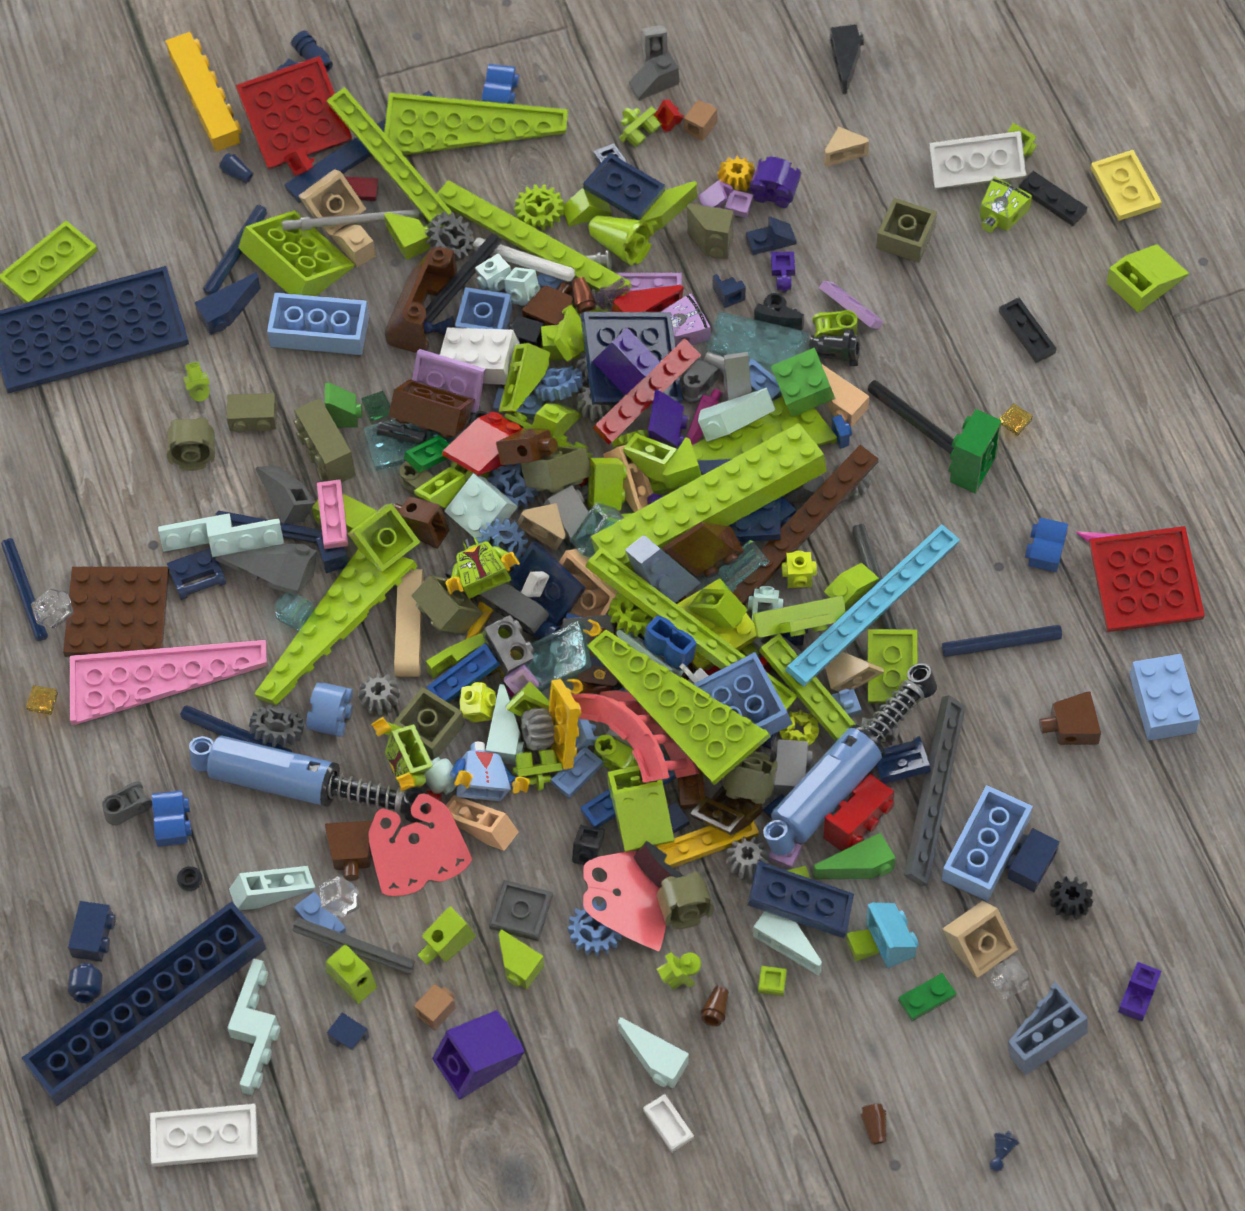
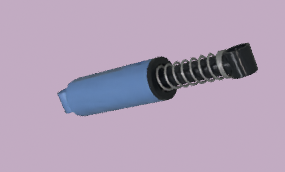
M924 663L913 665L908 670V680L902 682L899 686V691L892 693L893 698H888L886 705L880 706V711L874 713V718L868 719L867 725L862 727L851 725L771 813L773 821L766 825L763 833L771 851L775 855L788 854L794 848L795 842L806 843L824 823L825 816L829 813L832 814L837 809L838 804L846 799L884 757L885 751L880 741L885 742L886 734L892 735L891 729L898 728L897 722L904 721L905 714H911L910 708L917 707L916 701L921 702L924 698L932 696L937 690V683L929 665Z
M219 736L214 742L208 737H196L189 744L191 767L197 771H207L208 777L213 780L325 807L330 806L333 799L338 796L340 801L347 798L350 804L357 801L359 806L367 803L368 808H372L374 805H376L378 810L382 808L388 810L389 808L391 809L390 811L395 810L399 815L404 814V817L412 823L423 822L411 814V806L417 796L423 793L428 794L422 788L415 787L401 791L399 787L396 791L391 789V785L388 788H383L381 783L378 786L372 785V781L369 784L363 783L362 778L359 782L354 781L353 776L350 779H346L343 773L340 775L338 763L226 736ZM423 803L420 806V811L423 814L429 813V803Z

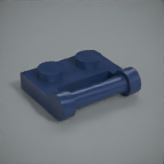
M211 548L167 563L180 600L188 598L187 595L212 586L227 584L219 562L215 560V557H212ZM214 573H215V576H212V577H209V578L200 580V581H198V582H195V583H192V584L183 586V584L189 583V582H191V581H194V580H197V579H200V578H203V577H205V576H208V575H211V574H214Z
M920 736L914 737L913 741L884 748L885 755L876 764L881 782L884 784L931 772Z

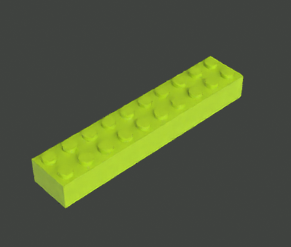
M800 423L592 535L591 540L594 552L596 553L600 548H603L635 573L625 549L643 535L663 550L662 547L700 522L729 526L827 472L824 453Z

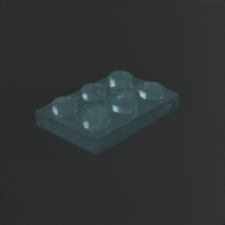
M576 621L531 644L535 652L533 655L534 659L526 667L539 681V686L536 688L540 692L551 687V680L561 679L564 681L592 667L589 648L587 647V636L583 632V629H585L583 622Z

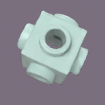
M499 254L475 267L478 274L476 281L482 290L499 292L505 288L504 279L510 274L511 268Z
M515 267L504 279L505 291L507 294H511V302L513 304L526 306L540 290L536 270Z
M761 586L760 589L755 588L754 596H749L748 611H752V620L754 613L783 608V599L779 598V590H774L773 587Z

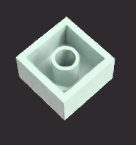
M473 473L444 512L476 538L482 537L479 531L480 528L488 529L487 522L494 525L495 519L498 518L500 523H503L505 518H510L518 506L487 479Z

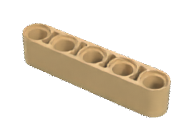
M410 569L401 578L403 582L397 587L395 677H420L423 613L416 607L417 602L413 599L412 594L424 582L423 569Z

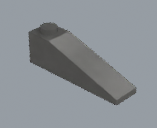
M280 544L216 556L215 560L237 571L246 570L251 573V578L255 580L262 578L268 581V586L273 589L298 595L314 576L317 550L311 549L304 544Z

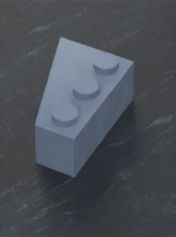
M644 535L625 549L635 573L674 603L701 584V582Z

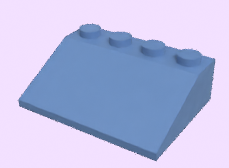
M756 652L694 683L695 686L710 694L712 698L724 705L726 704L733 711L750 719L752 723L760 728L766 729L770 735L792 725V721Z

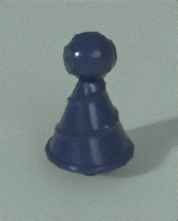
M451 316L434 325L428 321L423 323L424 333L430 334L435 331L445 335L447 328H455L454 317Z
M1007 1131L1006 1134H994L996 1158L991 1160L989 1166L995 1172L1003 1169L1002 1159L1019 1145V1142L1011 1137L1012 1133L1010 1131Z

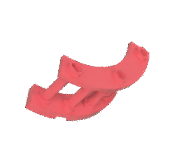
M612 690L600 692V695L584 693L572 695L575 702H578L581 708V717L578 719L605 723L623 740L629 742L634 749L632 753L639 765L643 783L669 778L668 771L671 770L675 771L676 778L699 774L698 767L628 691ZM659 744H663L667 750L670 761H665Z

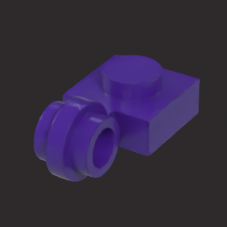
M794 251L771 252L772 276H777V290H781L782 293H787V290H791L792 287L791 276L789 275H795Z

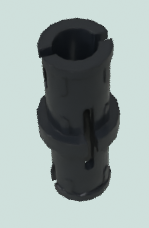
M380 421L377 429L378 436L396 439L398 443L408 442L420 445L426 442L427 438L426 431L407 428L405 424L399 426ZM393 431L400 432V433H405V434H409V435H411V436H406V435H403V434L394 433Z

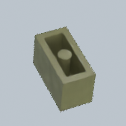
M275 393L227 395V423L229 431L244 432L246 430L268 431L277 429Z

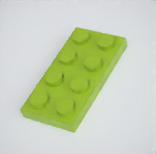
M66 220L0 274V282L24 303L40 300L98 252V248Z

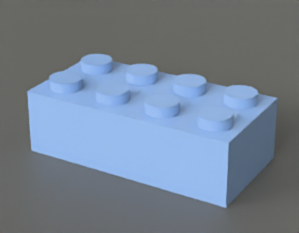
M275 293L267 329L270 347L362 355L369 320L367 301Z
M986 785L943 868L942 881L988 902L1031 818L1033 806Z

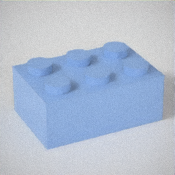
M1176 654L1134 661L1129 676L1147 741L1196 733L1200 718L1182 655Z

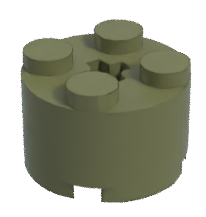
M206 418L174 419L171 421L170 427L167 430V459L170 464L173 465L174 462L179 465V469L195 471L205 468L206 463L214 461L215 432Z
M756 751L752 752L725 776L723 786L727 790L726 795L733 799L741 797L751 799L754 803H765L766 798L773 794L778 767L777 761L774 760V763L769 761L770 756Z
M692 872L687 876L679 878L668 877L661 882L662 887L658 890L656 898L665 924L668 927L669 924H672L674 929L690 928L700 924V918L706 915L708 919L713 914L714 905L705 880L699 872Z

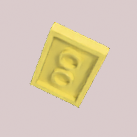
M1134 150L1091 163V170L1118 221L1161 207L1162 202Z

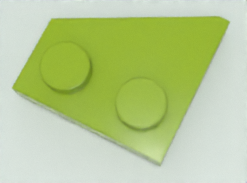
M572 305L563 309L562 313L565 316L559 322L558 333L554 339L555 345L566 361H569L585 350L581 318Z

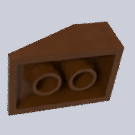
M706 522L698 523L662 547L665 553L694 575L706 578L718 574L719 568L735 563L739 559L738 556L744 553L732 527Z

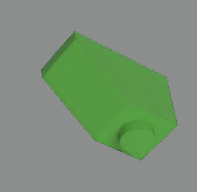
M325 383V407L337 428L358 427V418H362V404H357L356 394L331 383Z

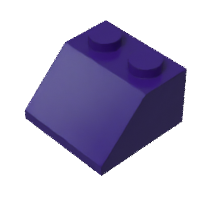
M655 390L648 438L678 450L684 441V436L681 435L682 429L686 430L688 416L684 415V406L663 392Z

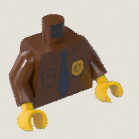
M590 619L587 621L592 623V629L590 631L583 629L584 633L590 635L588 644L603 631L607 630L600 626L599 623ZM588 647L586 648L577 679L567 680L574 684L573 690H570L571 694L600 695V692L611 691L619 683Z

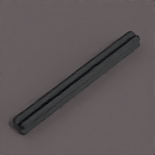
M490 234L427 306L424 322L432 323L476 273L475 267L485 262L502 242L498 235Z
M873 380L868 385L869 393L948 453H952L954 448L951 446L954 439L877 380Z

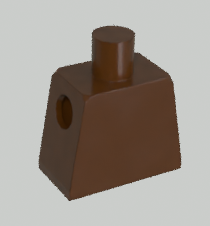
M561 282L557 289L543 286L522 309V317L544 323V326L559 325V322L565 316L562 313L563 309L569 305H572L574 308V298L570 296L572 287L565 282Z
M523 429L496 441L501 465L534 462L552 454L558 447L557 440L551 437L549 429ZM523 445L526 449H518V447Z
M409 497L403 505L398 503L393 505L419 541L436 549L439 548L450 531L439 504Z
M1090 691L1053 703L1051 717L1039 719L1041 733L1055 732L1057 742L1060 745L1099 744L1101 730Z
M373 820L325 823L334 869L344 870V879L347 881L358 880L359 869L370 867L372 852L368 833Z

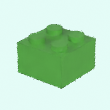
M815 347L771 366L792 417L836 399Z

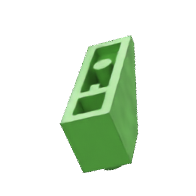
M879 833L813 865V877L815 879H872L878 875L882 877L893 870L896 857L882 834Z

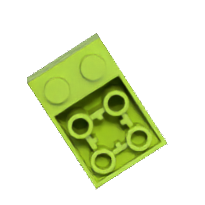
M1156 244L1128 254L1109 268L1106 284L1139 313L1189 276V272Z
M639 765L608 772V787L625 852L640 849L646 841L654 846L674 842L662 779L643 783Z

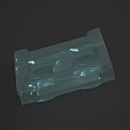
M753 540L742 546L744 553L738 556L739 559L735 563L719 568L717 575L731 592L736 590V586L760 566H766L769 563V560Z

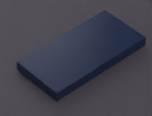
M758 861L755 866L747 905L844 938L847 934L854 894Z

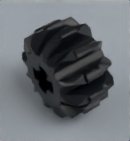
M1066 876L1063 879V883L1059 881L1055 883V889L1050 891L1049 896L1053 898L1050 900V906L1057 907L1055 910L1056 915L1064 913L1065 920L1069 919L1070 915H1073L1077 921L1080 914L1085 916L1088 914V908L1093 905V900L1091 899L1093 891L1086 889L1088 885L1086 881L1079 884L1077 876L1074 877L1073 881H1070ZM1069 896L1074 897V900H1070Z

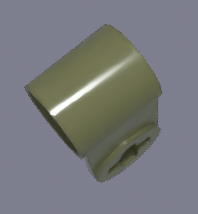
M404 462L399 470L402 487L416 498L425 500L415 495L414 490L435 476L426 470L419 473L408 462Z

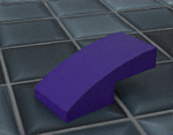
M1137 962L1118 1012L1143 1022L1162 971Z

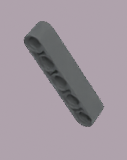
M457 560L445 573L448 579L451 578L453 567L458 563ZM507 583L474 596L502 616L507 617L511 615L512 619L517 620L522 629L530 634H534L549 617V613L541 605Z

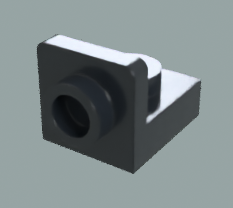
M580 825L573 843V863L585 865L589 860L598 857L605 829Z

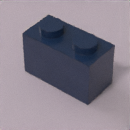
M1032 828L1029 835L1024 834L1018 844L1020 851L1017 856L1012 855L1007 863L1006 868L1009 869L1007 879L1035 892L1058 852L1060 841Z
M79 901L68 945L72 958L102 962L104 953H108L110 947L109 931L114 929L116 916L113 914L110 905Z

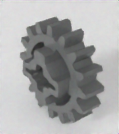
M443 212L440 216L436 215L427 224L429 229L425 232V235L430 236V238L426 242L433 245L431 250L436 247L454 250L455 262L463 259L473 249L471 244L474 242V239L470 238L473 231L466 228L469 223L463 224L461 222L462 217L460 216L456 219L453 212L449 215L446 212Z
M268 704L267 709L260 706L258 711H253L249 727L250 734H255L254 739H263L262 744L265 745L270 742L272 747H275L276 744L285 747L286 743L294 745L295 740L300 741L304 724H302L303 718L298 717V712H290V707L281 709V705L278 704L277 708H273L271 704Z

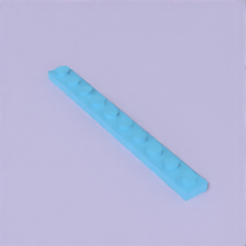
M941 524L841 616L836 623L787 666L786 672L805 687L958 545L960 539Z

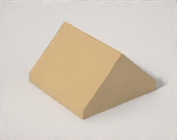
M557 503L524 510L517 521L518 529L522 528L526 534L555 551L565 537Z

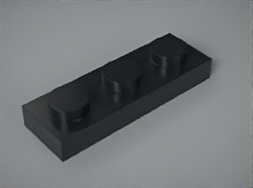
M1032 171L1019 185V189L1031 194L1034 201L1071 226H1074L1087 213L1088 207L1035 171Z
M1020 297L999 307V313L1035 363L1056 354L1057 348Z

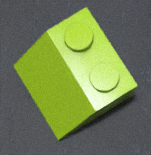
M392 503L382 506L347 533L360 552L381 572L420 543Z

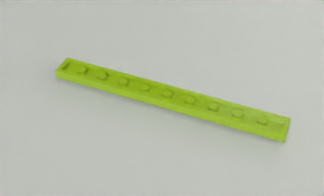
M449 180L437 193L449 209L531 255L573 268L575 270L574 279L585 277L590 288L613 301L618 296L628 293L632 287L631 281Z
M600 548L585 565L587 569L652 618L662 616L671 621L676 629L690 634L696 641L695 650L718 668L723 669L746 657L603 548ZM767 673L787 711L798 695Z

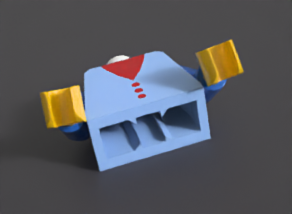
M483 742L472 743L470 745L471 751H467L461 759H458L450 771V777L455 781L454 785L457 786V797L502 801L510 789H512L514 794L519 793L520 790L527 793L530 783L525 777L513 776L505 764H503L499 754L486 752L485 743Z

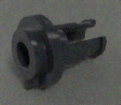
M845 329L843 336L815 337V335H811L809 350L815 347L818 357L842 359L845 367L858 366L860 339L858 335H855L853 329Z

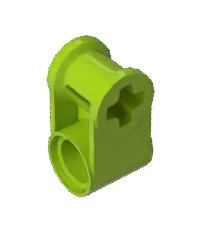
M850 310L829 313L821 312L812 317V323L816 329L815 337H822L823 334L825 336H843L845 329H853L855 335H857V316Z
M601 735L596 739L594 754L603 761V766L612 771L638 766L632 753L634 749L631 746L625 745L610 735Z

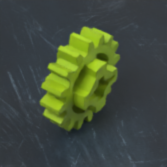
M534 184V189L530 190V188L526 187L525 194L522 192L518 193L519 199H515L514 208L515 215L518 216L519 220L532 225L535 229L541 227L542 231L545 230L546 225L553 228V221L560 222V216L564 215V201L561 199L560 192L555 193L554 187L547 190L546 184H543L542 188H538Z
M617 593L615 598H612L608 615L612 616L610 622L618 623L616 629H625L626 635L633 632L634 637H638L639 633L645 637L646 626L654 618L620 593Z

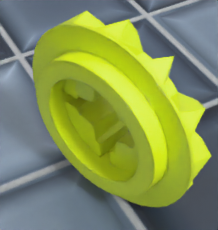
M801 709L798 712L790 711L788 715L792 725L779 731L782 740L807 741L808 746L811 745L819 734L817 719L815 720L811 713L807 714ZM795 722L800 726L805 725L803 727V734L799 730L794 731Z

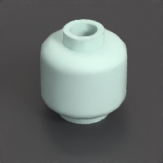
M437 757L431 761L433 767L424 773L426 777L425 783L434 794L444 792L445 795H448L457 788L454 785L455 781L450 777L453 765L448 759Z

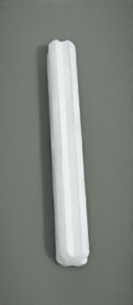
M476 238L475 242H473L475 251L482 245L485 239ZM499 245L490 255L495 256L499 254L505 261L568 282L572 281L575 277V270L573 268L503 245Z

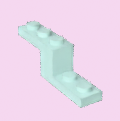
M229 513L158 527L163 552L209 543L212 557L284 544L279 518L232 527Z
M254 958L227 1028L231 1038L254 1044L240 1081L242 1093L253 1096L255 1088H259L263 1079L262 1068L264 1064L267 1065L269 1063L272 1053L270 1049L272 1041H276L280 1033V1026H278L275 1015L253 1010L256 1009L260 996L258 992L260 986L265 985L268 977V971H266L264 962Z

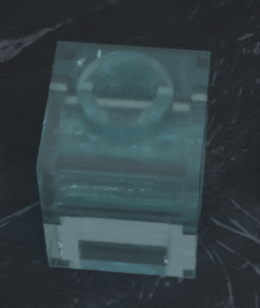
M286 592L284 596H280L276 601L275 611L279 621L299 631L314 611L313 602L299 595Z

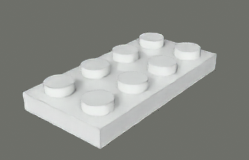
M1021 131L929 143L935 189L988 183L992 181L994 176L1003 181L1026 178Z
M256 1104L150 1113L151 1164L153 1167L258 1157Z

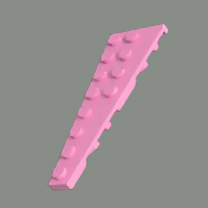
M266 640L70 656L71 725H77L268 666Z

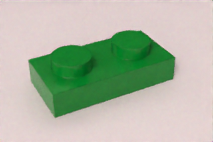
M438 435L405 451L404 459L419 473L449 459L442 455L443 450L449 443Z
M941 973L899 996L898 1001L910 1020L914 1021L954 999L956 992L945 975Z

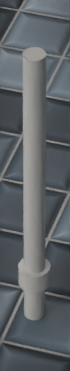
M418 209L390 212L415 219L419 218ZM387 212L312 219L309 216L300 217V220L282 221V229H301V231H307L315 227L385 221L384 214Z

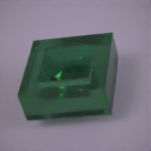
M384 391L361 398L370 422L389 415L390 404Z

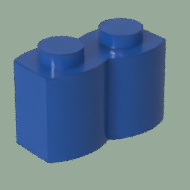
M489 64L482 101L515 104L516 93L513 90L514 87L518 88L519 74H516V68L513 66Z
M1040 517L1038 524H1033L1030 538H1034L1033 544L1027 545L1025 558L1029 559L1028 566L1057 572L1067 535L1068 523Z
M656 616L646 626L644 645L652 653L663 656L672 667L682 670L679 667L682 663L687 666L694 659L696 641L690 634L676 629L671 621L662 616Z
M182 790L152 794L157 847L188 843L187 836L192 835L191 821H186V813L190 812L189 798H184Z

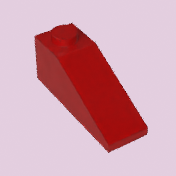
M682 285L630 291L625 295L618 296L613 301L612 312H661L682 299L684 287Z

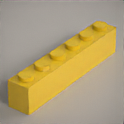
M191 32L165 40L168 55L215 152L241 143L239 134L242 133L238 120H233L234 113L230 104H225L224 102L226 97L223 89L216 86L218 84L214 71H209L210 64L206 55L202 56L200 53L202 48L199 40L193 39Z

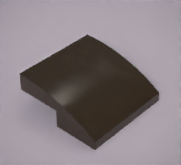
M722 786L711 799L705 796L690 815L722 832L733 835L751 824L764 810L762 804L754 803L751 799L741 797L733 799L726 795L727 790Z

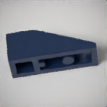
M255 272L194 302L197 315L210 335L221 332L230 326L261 289L258 274Z

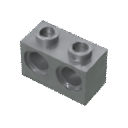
M511 615L485 627L482 632L486 643L499 660L500 668L505 676L523 664L525 666L531 664L535 654L530 642H525L521 635L523 633L521 625L517 620H513ZM498 630H507L510 638H501ZM514 650L520 652L522 659L514 660L510 656V652Z

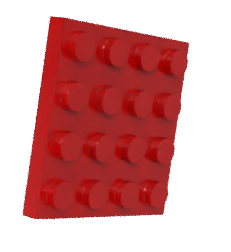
M321 56L237 84L235 87L268 170L287 164L284 156L300 147H308L305 153L307 156L350 142L353 139L347 125L327 102L335 92Z
M1186 526L1089 539L1088 543L1107 632L1204 619L1205 614Z

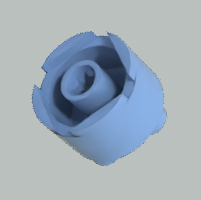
M317 683L310 699L312 708L311 712L308 711L307 729L343 737L346 729L345 719H350L353 711V705L349 704L352 699L353 689L328 683Z

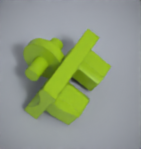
M653 106L639 117L638 115L641 111L638 108L634 110L626 108L622 111L624 119L621 121V124L624 127L629 124L619 137L623 143L628 140L634 147H637L646 138L639 130L640 128L644 127L651 135L660 127L661 124L654 116L656 110Z
M199 361L185 364L188 376L183 378L191 398L195 401L206 400L210 393L207 373L201 371Z
M554 749L539 750V764H533L531 752L517 753L516 767H512L513 775H518V777L533 775V777L527 779L530 781L529 785H535L537 791L544 789V783L551 782V775L543 776L542 773L562 770V763L557 762Z
M672 952L665 955L668 962L657 968L663 982L668 983L673 990L682 984L689 988L696 984L695 981L688 975H695L700 971L702 967L701 958L693 952L684 954L680 959Z

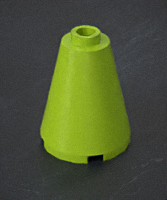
M597 215L590 221L588 226L591 237L628 265L640 264L647 257L652 244L649 243L650 236L654 237L652 225L646 221Z

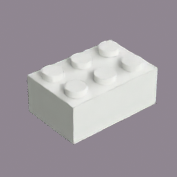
M447 328L440 355L485 368L483 384L505 385L514 346L520 343L514 330Z

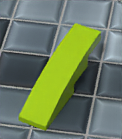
M498 630L501 638H510L507 630ZM482 633L452 645L426 660L429 675L433 679L485 644L486 641Z

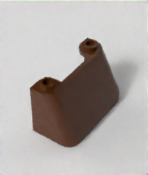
M443 247L433 248L411 271L385 329V339L389 345L417 353L419 349L428 351L429 341L425 340L423 326L426 319V310L423 304L428 294L437 296L457 273L454 250Z

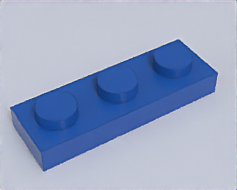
M485 643L429 684L427 688L430 692L450 703L461 694L462 687L472 686V683L478 682L501 664L490 646Z

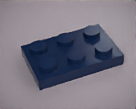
M609 153L584 181L583 189L635 220H640L666 191V185Z
M532 542L519 560L520 564L516 565L510 573L511 581L508 582L521 592L530 572L543 571L548 574L549 579L541 596L529 598L541 605L549 613L547 619L550 622H555L557 626H560L567 613H570L586 590V587L538 542Z

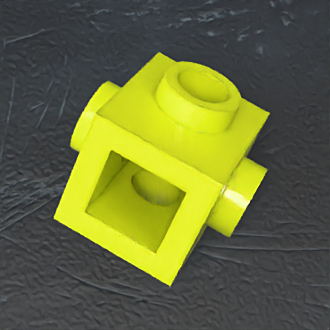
M794 551L787 553L786 562H782V577H787V588L812 587V576L817 575L816 561L811 560V552Z
M481 682L472 683V686L462 687L459 704L463 717L472 723L492 720L496 704V692Z

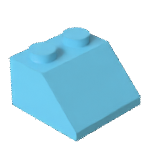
M870 903L867 908L866 926L873 936L886 967L889 968L914 958L919 944L913 932L910 933L906 926L908 922L902 910L898 911L895 903Z

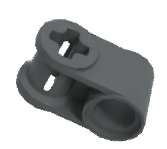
M698 358L693 363L691 369L684 375L683 400L688 403L699 402L702 395L715 384L720 369Z
M132 782L125 788L104 798L102 808L105 819L109 824L120 825L136 815L148 811L152 807V800L144 794L141 782ZM112 808H120L116 812H110Z

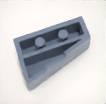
M1056 982L1053 983L1045 998L1039 1001L1035 1011L1029 1018H1026L1008 1042L1009 1057L1024 1075H1027L1088 1033V1018Z

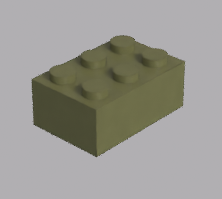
M319 398L295 409L296 419L293 422L298 431L296 436L300 444H305L308 448L306 453L311 463L316 462L318 466L316 470L322 481L341 480L342 483L355 477L352 452L322 400Z

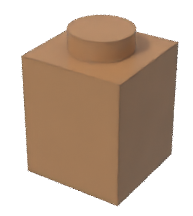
M698 99L684 117V132L704 141L717 123V108L710 103H705Z
M434 983L414 1005L416 1016L433 1030H436L456 1009L453 999L454 995L447 988H440Z

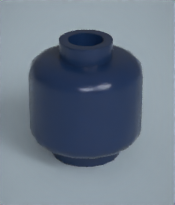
M82 963L74 967L69 973V995L79 1003H91L101 994L103 977L101 971L90 963Z

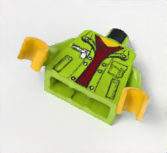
M468 538L463 542L465 550L456 556L458 563L453 567L451 578L446 581L448 592L451 595L455 590L460 592L465 590L470 599L511 581L508 571H510L511 566L514 564L519 565L520 563L513 552L508 553L498 546L492 547L488 541L479 544L476 538Z
M384 717L373 722L371 725L376 730L375 733L378 737L383 734L389 735L385 755L392 768V773L400 783V790L404 791L412 787L424 785L426 782L424 773L430 770L433 765L415 725L402 728L395 724L387 723Z

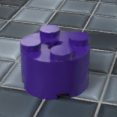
M767 157L765 161H762L761 158L757 163L750 183V190L754 194L753 199L760 203H765L766 201L774 202L780 208H787L794 199L801 178V171L798 168L794 170L791 167L792 163L782 158Z

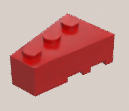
M871 774L852 791L851 794L853 795L847 802L842 800L838 804L840 810L834 816L830 813L825 816L823 838L841 852L864 841V835L868 831H874L879 824L878 819L883 813L888 814L895 804L893 801L894 790Z

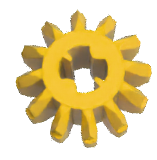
M738 155L735 159L728 157L726 162H721L718 178L721 182L730 185L733 190H742L746 193L748 188H750L755 172L753 162H748L746 157L741 160Z

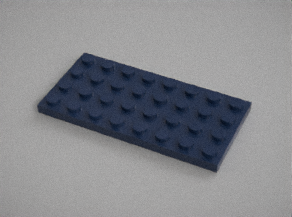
M166 266L0 310V368L8 394L189 345Z

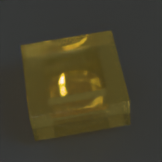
M1013 403L999 419L1002 420L1001 425L1018 436L1032 421L1033 415Z
M33 685L26 705L27 710L52 715L58 696L57 689Z

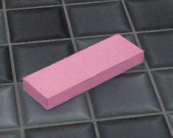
M341 480L318 482L317 490L324 549L348 546Z

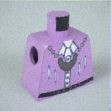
M688 294L661 311L671 312L675 346L684 338L691 345L711 340V327L692 294Z

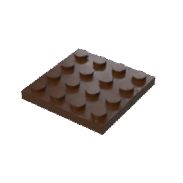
M168 566L72 567L63 648L64 656L163 648L169 581Z

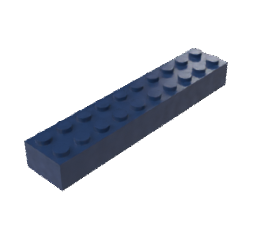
M231 901L24 1055L22 1060L27 1070L53 1103L59 1106L253 960V958L265 951L266 947L263 937Z

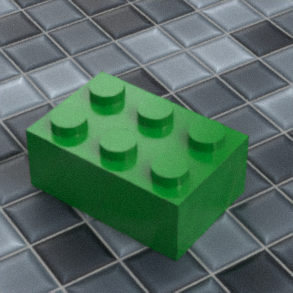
M975 409L971 417H966L962 426L964 430L961 435L957 434L951 446L954 449L950 456L952 462L948 470L951 473L950 483L976 494L997 457L1002 420L978 409Z

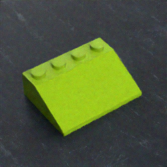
M295 210L245 226L238 248L288 294L317 296L354 268L355 264L315 228L307 231H301V229L283 230L282 221L300 220V217H302Z

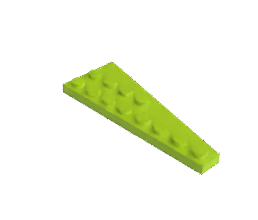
M389 93L384 133L403 155L566 134L568 109Z
M783 396L772 401L775 406L773 412L728 435L710 441L703 439L692 445L697 461L733 459L800 423L817 446L827 443L832 445L837 442V436L815 408L792 417ZM649 478L653 494L660 495L678 489V487L666 488L664 483Z
M358 549L256 690L254 695L257 699L277 705L296 687L295 684L302 675L310 673L315 668L313 664L323 654L327 656L331 652L330 647L339 639L344 640L368 616L367 614L371 607L382 603L386 599L385 594L394 585L398 587L403 582L401 578L410 569L415 570L418 567L415 561L401 557L381 572Z
M603 631L587 645L589 650L713 785L719 782L771 737L766 729L760 728L752 723L750 719L741 716L726 704L724 705L712 698L710 694L686 679L677 676L669 671L667 667L661 666L650 659L646 654L629 646L627 642L611 632Z

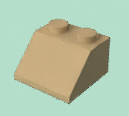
M335 169L299 195V198L314 218L357 215L366 210L343 174ZM344 225L322 228L331 236V234L338 231Z
M981 901L942 929L952 950L976 978H979L1018 950L998 908L984 901Z

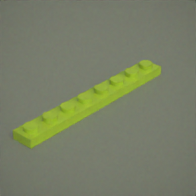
M345 87L327 100L329 106L429 223L436 215L440 216L443 212H446L447 215L452 213Z

